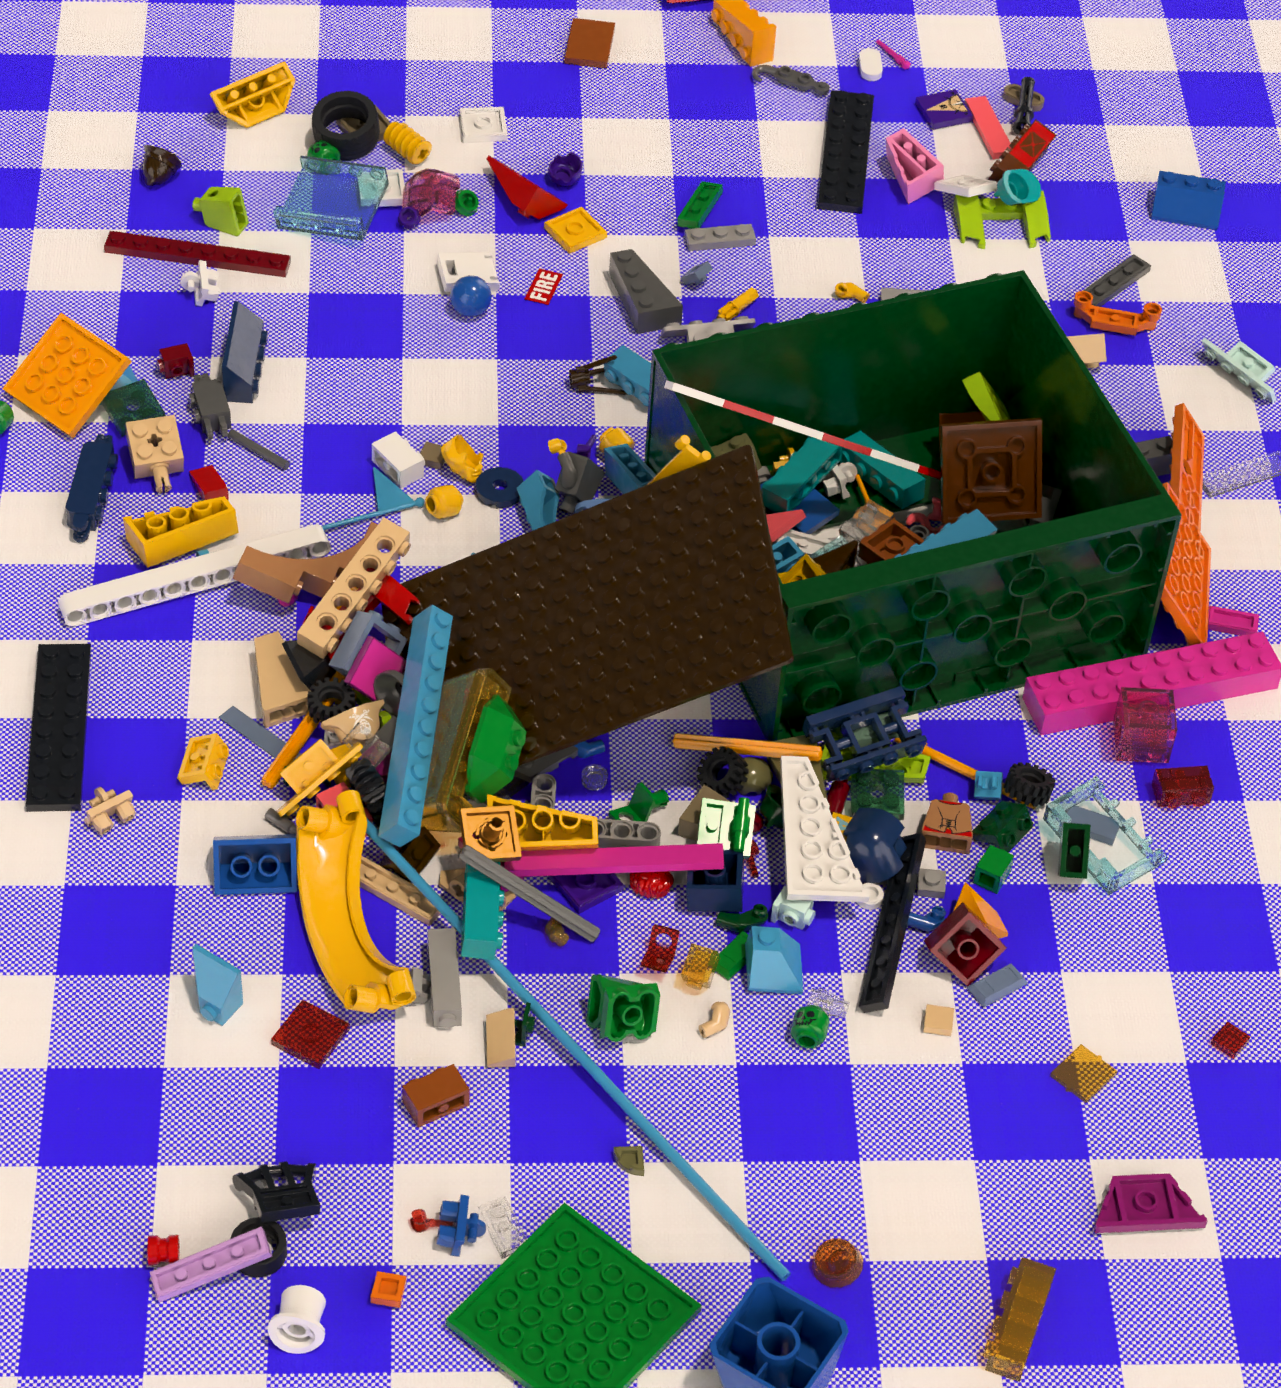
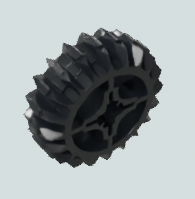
M363 758L345 769V775L352 789L359 792L363 807L367 808L377 827H380L386 784L368 759Z

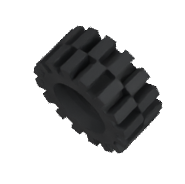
M329 677L324 678L325 683L318 680L316 681V686L312 685L310 687L307 698L308 711L315 723L319 721L322 723L331 717L356 707L355 692L351 686L346 685L343 679L339 683L338 678L334 677L333 681H329ZM329 698L342 701L339 705L333 707L322 704L324 700Z
M720 746L719 750L715 747L712 749L713 754L707 752L705 754L707 759L700 760L703 766L697 768V771L701 773L697 775V779L701 781L699 782L701 786L706 785L723 797L730 798L729 793L733 796L736 795L735 789L742 790L744 786L741 785V782H747L748 778L744 774H749V769L746 768L748 764L744 761L743 757L732 749ZM729 764L726 776L717 781L716 778L719 770L724 765Z
M1018 762V764H1013L1010 767L1004 788L1006 793H1010L1009 797L1017 798L1016 801L1019 803L1023 801L1028 806L1030 803H1032L1033 807H1037L1038 804L1044 806L1049 802L1055 786V778H1052L1053 775L1051 773H1046V769H1038V765L1033 767L1030 763L1024 765L1022 762Z

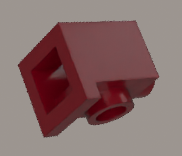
M187 343L159 349L160 359L156 360L159 373H163L165 379L187 374L190 377H194V359Z

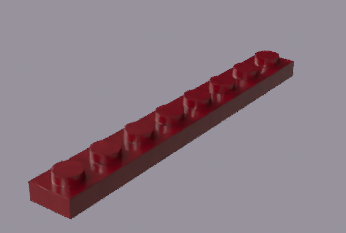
M116 231L109 232L104 244L105 253L198 265L199 260L206 261L207 267L285 278L291 264V255Z

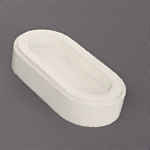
M865 48L859 53L860 73L865 80L877 81L882 77L881 54L873 48Z

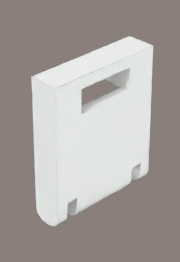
M490 252L438 253L437 264L445 292H451L455 282L461 277L468 275L482 278L490 287L491 292L500 289L496 268ZM454 264L456 275H449L448 272H452Z

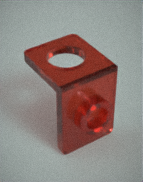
M654 924L648 950L640 966L666 973L675 959L680 931ZM661 933L669 935L672 940L669 947H661L656 941L657 935Z

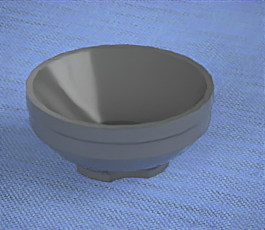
M386 670L378 674L374 679V693L377 701L384 700L383 709L393 716H398L402 691L400 684L403 685L404 674L395 670Z

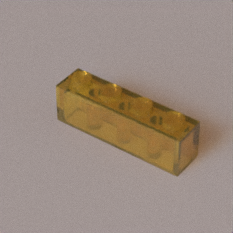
M1024 1257L1021 1258L1018 1268L1012 1267L1008 1279V1284H1011L1012 1288L1010 1292L1004 1291L999 1308L1004 1309L1002 1316L996 1315L991 1330L992 1333L996 1334L994 1341L988 1339L983 1353V1357L988 1359L986 1371L1020 1382L1053 1283L1056 1268Z

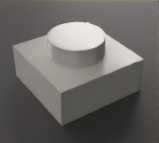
M920 868L917 896L944 899L946 871Z

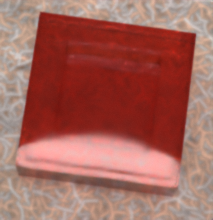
M1227 1021L1212 1038L1211 1045L1232 1059H1235L1249 1043L1251 1036Z

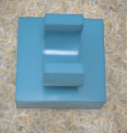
M976 771L974 798L1001 800L1003 773Z

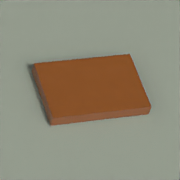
M573 18L565 54V64L607 68L615 32V23Z

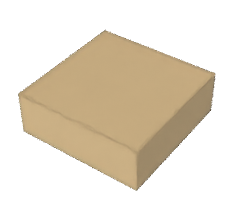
M927 1004L923 1032L951 1036L954 1008Z

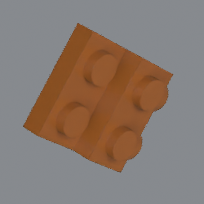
M893 518L886 524L880 525L875 532L865 536L860 541L858 557L868 564L891 559L898 554L904 555L911 546L916 543L920 545L924 542V539Z

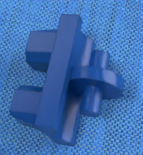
M460 1195L458 1202L443 1200L440 1207L439 1220L454 1222V1227L440 1225L436 1244L450 1247L451 1256L460 1257L461 1245H464L465 1235L468 1236V1242L474 1243L477 1237L486 1233V1224L479 1220L477 1213H471L470 1218L467 1219L469 1196Z

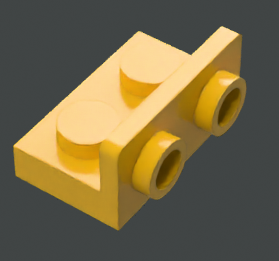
M217 733L190 738L177 777L180 783L185 785L206 781L212 790L218 789L226 760L229 756L227 744L223 742Z

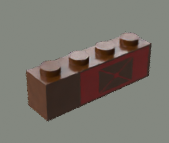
M1037 119L1031 126L1026 124L1019 133L1022 137L1020 138L1017 135L1009 145L1012 149L1007 147L999 157L1002 161L997 159L992 165L990 171L993 173L988 180L998 183L1007 170L1026 169L1029 171L1057 135Z

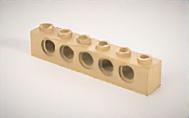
M383 517L297 631V644L322 659L325 658L328 652L333 653L339 644V637L342 633H346L357 611L364 612L368 605L367 600L372 594L376 595L384 577L386 575L390 576L395 570L398 558L400 556L404 557L411 547L409 543L410 532ZM388 549L389 552L382 553L379 550ZM366 568H374L375 571H373V572H368V571H366L365 569H366ZM359 587L361 590L353 591L350 588ZM345 606L347 609L338 610L336 607ZM324 625H329L333 628L330 630H324L321 627Z

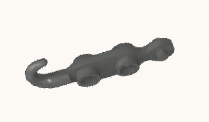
M759 65L752 71V77L758 82H762V78L758 74L767 73L775 77L779 83L796 87L800 91L813 89L816 93L825 95L830 90L828 83L816 82L810 74L798 72L788 66L776 68L770 65Z

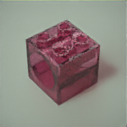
M1121 687L1113 719L1117 761L1169 763L1177 733L1173 690Z

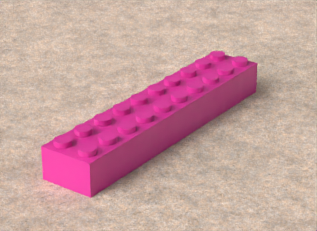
M1258 632L1026 677L1022 698L1040 735H1046L1278 689L1281 679V663L1264 632Z

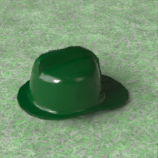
M770 784L767 787L766 795L759 806L760 813L766 819L764 823L766 828L774 825L783 830L781 788L774 784Z

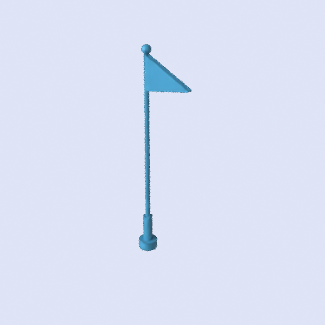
M373 467L378 511L323 525L322 528L327 530L414 506L422 507L425 504V500L419 497L414 501L377 468ZM207 549L196 551V557L209 554Z

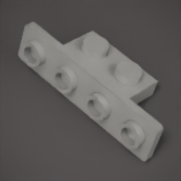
M740 316L730 321H726L725 318H718L709 323H703L701 320L691 321L688 325H680L677 322L669 323L666 327H663L661 338L687 336V342L709 338L716 333L728 334L734 331L752 329L756 322L755 318L748 319V316Z

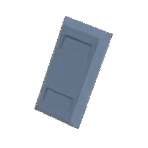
M1009 964L971 984L967 989L984 1008L1027 985L1028 982L1012 964Z

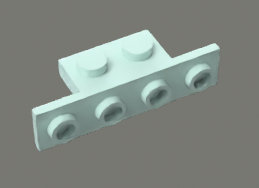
M1204 338L1202 340L1203 352L1210 360H1217L1227 373L1231 374L1233 372L1237 375L1238 380L1244 386L1248 387L1250 385L1254 388L1260 398L1264 400L1267 398L1272 403L1276 401L1273 388L1265 383L1275 372V367L1241 341L1226 354L1208 339Z

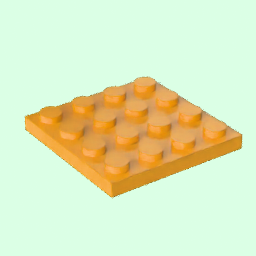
M60 313L2 389L68 436L74 438L132 361L81 325Z

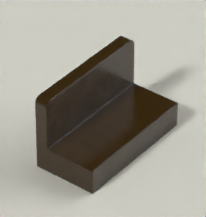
M425 826L421 827L418 837L402 847L393 845L418 873L421 872L441 846ZM387 855L378 864L385 869L393 868L401 878L412 883Z

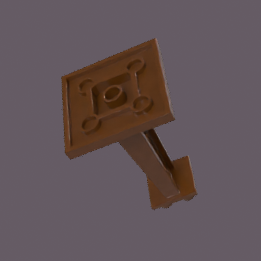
M980 411L939 413L942 524H953L962 514H969L976 509L989 521L1042 518V420L1040 418L986 421Z

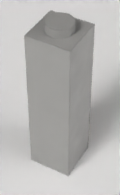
M428 929V959L433 1027L451 1028L453 1026H462L456 929Z

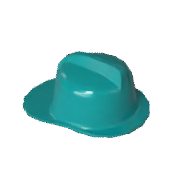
M1026 169L1007 170L997 183V191L994 193V197H1000L1005 204L1011 206L1019 203H1031L1039 199L1041 186L1037 177Z

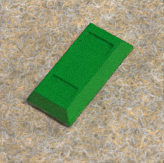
M744 931L740 932L707 966L729 981L746 965L745 942L748 934Z

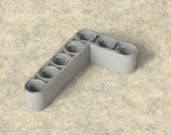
M546 773L535 776L532 781L530 804L555 809L556 779ZM597 818L599 848H611L621 845L629 847L660 846L661 830L655 823Z

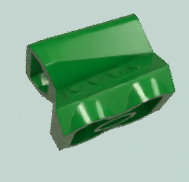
M600 974L592 975L586 1016L587 1025L592 1029L600 1028L599 1039L608 1038L613 1042L621 1041L626 1036H634L637 1039L648 1038L652 1033L656 1032L660 1003V992L657 983L643 984Z

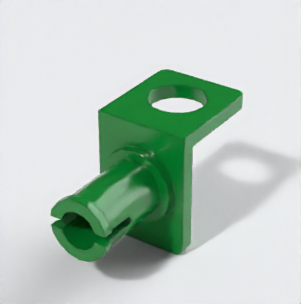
M642 782L637 783L629 805L609 811L608 816L613 820H621L619 815H627L632 821L647 822L652 809L668 805V794L662 789L651 793Z

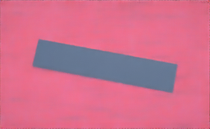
M234 706L218 717L274 758L277 757L286 744ZM298 752L294 759L298 758L301 753Z

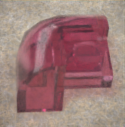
M424 169L416 172L405 183L402 209L412 207L422 217L430 210L452 215L455 212L456 191L460 189L459 177L456 174L438 169Z

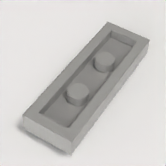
M752 224L685 230L684 237L689 251L756 246V236Z

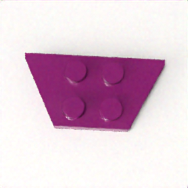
M1170 1173L1121 1175L1112 1177L1095 1224L1094 1232L1113 1233L1206 1228L1207 1218L1204 1214L1199 1215L1193 1208L1191 1198L1179 1188L1177 1181Z

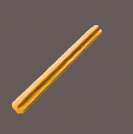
M336 671L330 681H333V678L336 677L340 683L346 677ZM335 698L326 699L322 704L331 707ZM309 711L263 775L261 783L269 789L275 787L282 777L280 772L294 760L319 724V722L315 723Z
M676 733L673 738V745L677 749L713 752V748L716 747L720 750V746H724L741 755L774 758L801 756L808 757L810 761L817 762L821 760L823 755L821 746L684 733Z

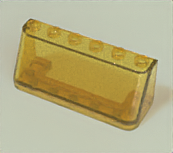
M479 668L446 679L443 682L421 827L425 826L428 831L461 833L459 810L461 808H474L463 795L465 784L468 782V756L484 705L492 699L493 695H499L508 703L512 690L492 668Z

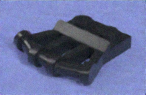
M287 1161L279 1162V1165L269 1167L267 1164H262L257 1169L248 1173L240 1172L233 1175L232 1180L235 1188L238 1191H244L253 1199L254 1208L258 1212L261 1223L320 1214V1203L312 1185L315 1180L316 1163H308L306 1166L288 1164ZM293 1176L305 1177L304 1182L296 1184ZM280 1177L285 1185L275 1186L273 1178ZM260 1180L265 1188L261 1189L254 1182Z

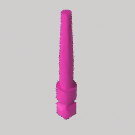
M880 40L876 41L903 69L910 68L911 63L907 60L905 61L903 56L898 55Z

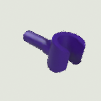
M591 435L586 445H577L578 455L590 459L592 445L597 439L596 435Z

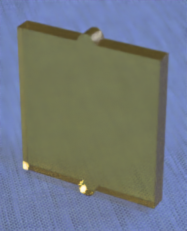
M1081 1044L1051 1072L1050 1076L1063 1085L1067 1092L1071 1091L1085 1103H1088L1117 1075L1118 1071L1103 1061L1102 1056L1095 1055Z

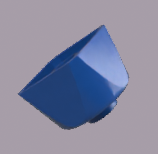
M762 1277L755 1279L712 1339L710 1350L723 1388H827L849 1331L844 1319L774 1279Z

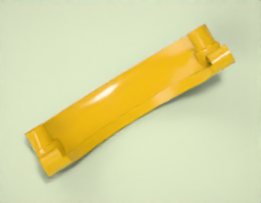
M347 790L337 796L336 802L338 807L326 804L321 809L303 805L299 808L296 815L297 874L304 923L317 962L329 985L346 1009L365 1013H375L379 1008L395 1010L412 1003L416 999V992L409 968L399 967L388 961L378 951L368 933L360 898V865L367 829V818L359 792Z

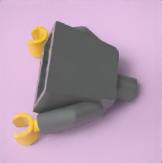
M555 438L548 441V447L552 454L559 452L557 458L562 467L555 487L556 491L564 497L559 509L565 513L573 514L577 503L592 500L605 472L588 457L569 451L565 452L567 449L566 442Z

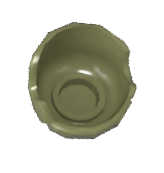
M745 757L744 761L748 764L746 768L749 769V774H744V776L748 779L747 782H741V785L744 786L742 790L738 788L735 790L741 795H746L749 792H756L757 795H760L772 783L773 773L765 760L757 757Z

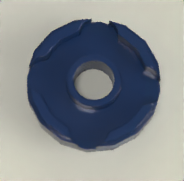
M491 468L482 472L477 478L476 494L478 499L488 506L492 504L496 505V508L510 507L519 502L520 496L517 487L524 481L522 476L509 468ZM502 486L505 487V489L498 490L495 487Z

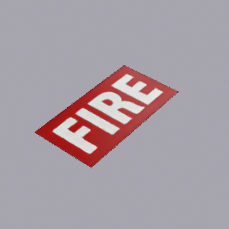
M539 268L525 300L549 305L563 274Z

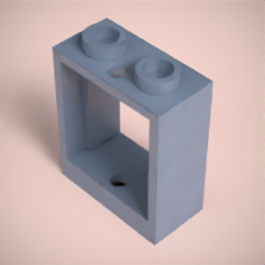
M372 610L368 613L357 611L329 666L346 677L372 626L388 637L384 645L400 655L408 639L400 634L401 630L398 627L382 621L384 617Z

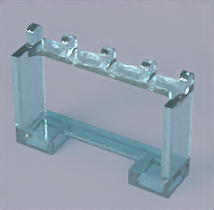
M1095 776L1048 803L1043 820L1060 838L1061 822H1071V817L1066 811L1090 797L1096 800L1145 856L1122 871L1117 872L1105 857L1099 860L1089 849L1088 872L1105 892L1111 895L1168 860V856L1163 853L1161 848L1154 852L1151 850L1149 845L1152 844L1153 839L1150 836L1142 839L1132 828L1137 821L1133 817L1127 820L1123 818L1115 809L1119 806L1120 802L1117 798L1108 801L1101 792L1105 785L1098 776Z

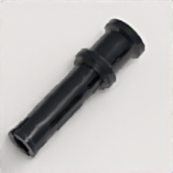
M1024 77L1021 80L1019 106L1014 112L1016 121L1013 124V131L1018 135L1022 130L1021 124H1023V128L1026 124L1031 126V120L1034 117L1032 100L1035 80L1032 77Z

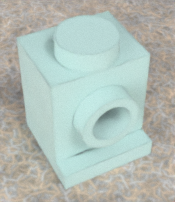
M784 886L772 905L771 922L776 923L777 920H780L789 926L803 930L805 925L810 926L816 912L812 910L814 901L787 900L786 886Z

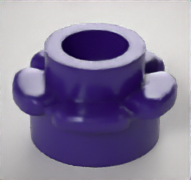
M405 207L399 213L398 222L404 228L412 229L415 225L419 224L421 218L415 208Z

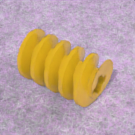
M392 122L384 132V142L412 164L423 162L432 150L431 143L420 136L419 133L414 132V129L410 128L406 123Z

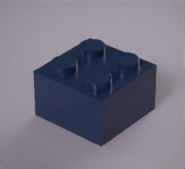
M723 850L724 869L687 871L686 892L687 909L689 912H742L744 888L743 852Z

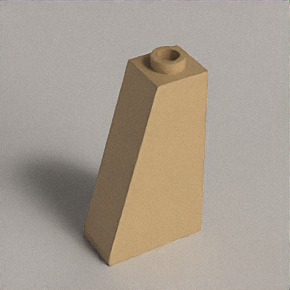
M279 631L254 638L260 701L265 728L305 716L308 713L307 698L308 691L310 690L298 677L282 646L284 640Z

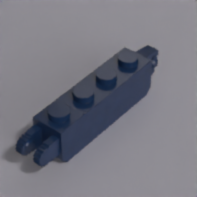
M98 434L94 442L89 441L82 446L65 506L67 525L74 530L73 539L79 543L85 542L89 537L90 531H96L98 522L103 521V504H107L109 498L108 486L113 484L112 470L117 469L118 454H114L113 437L111 435Z

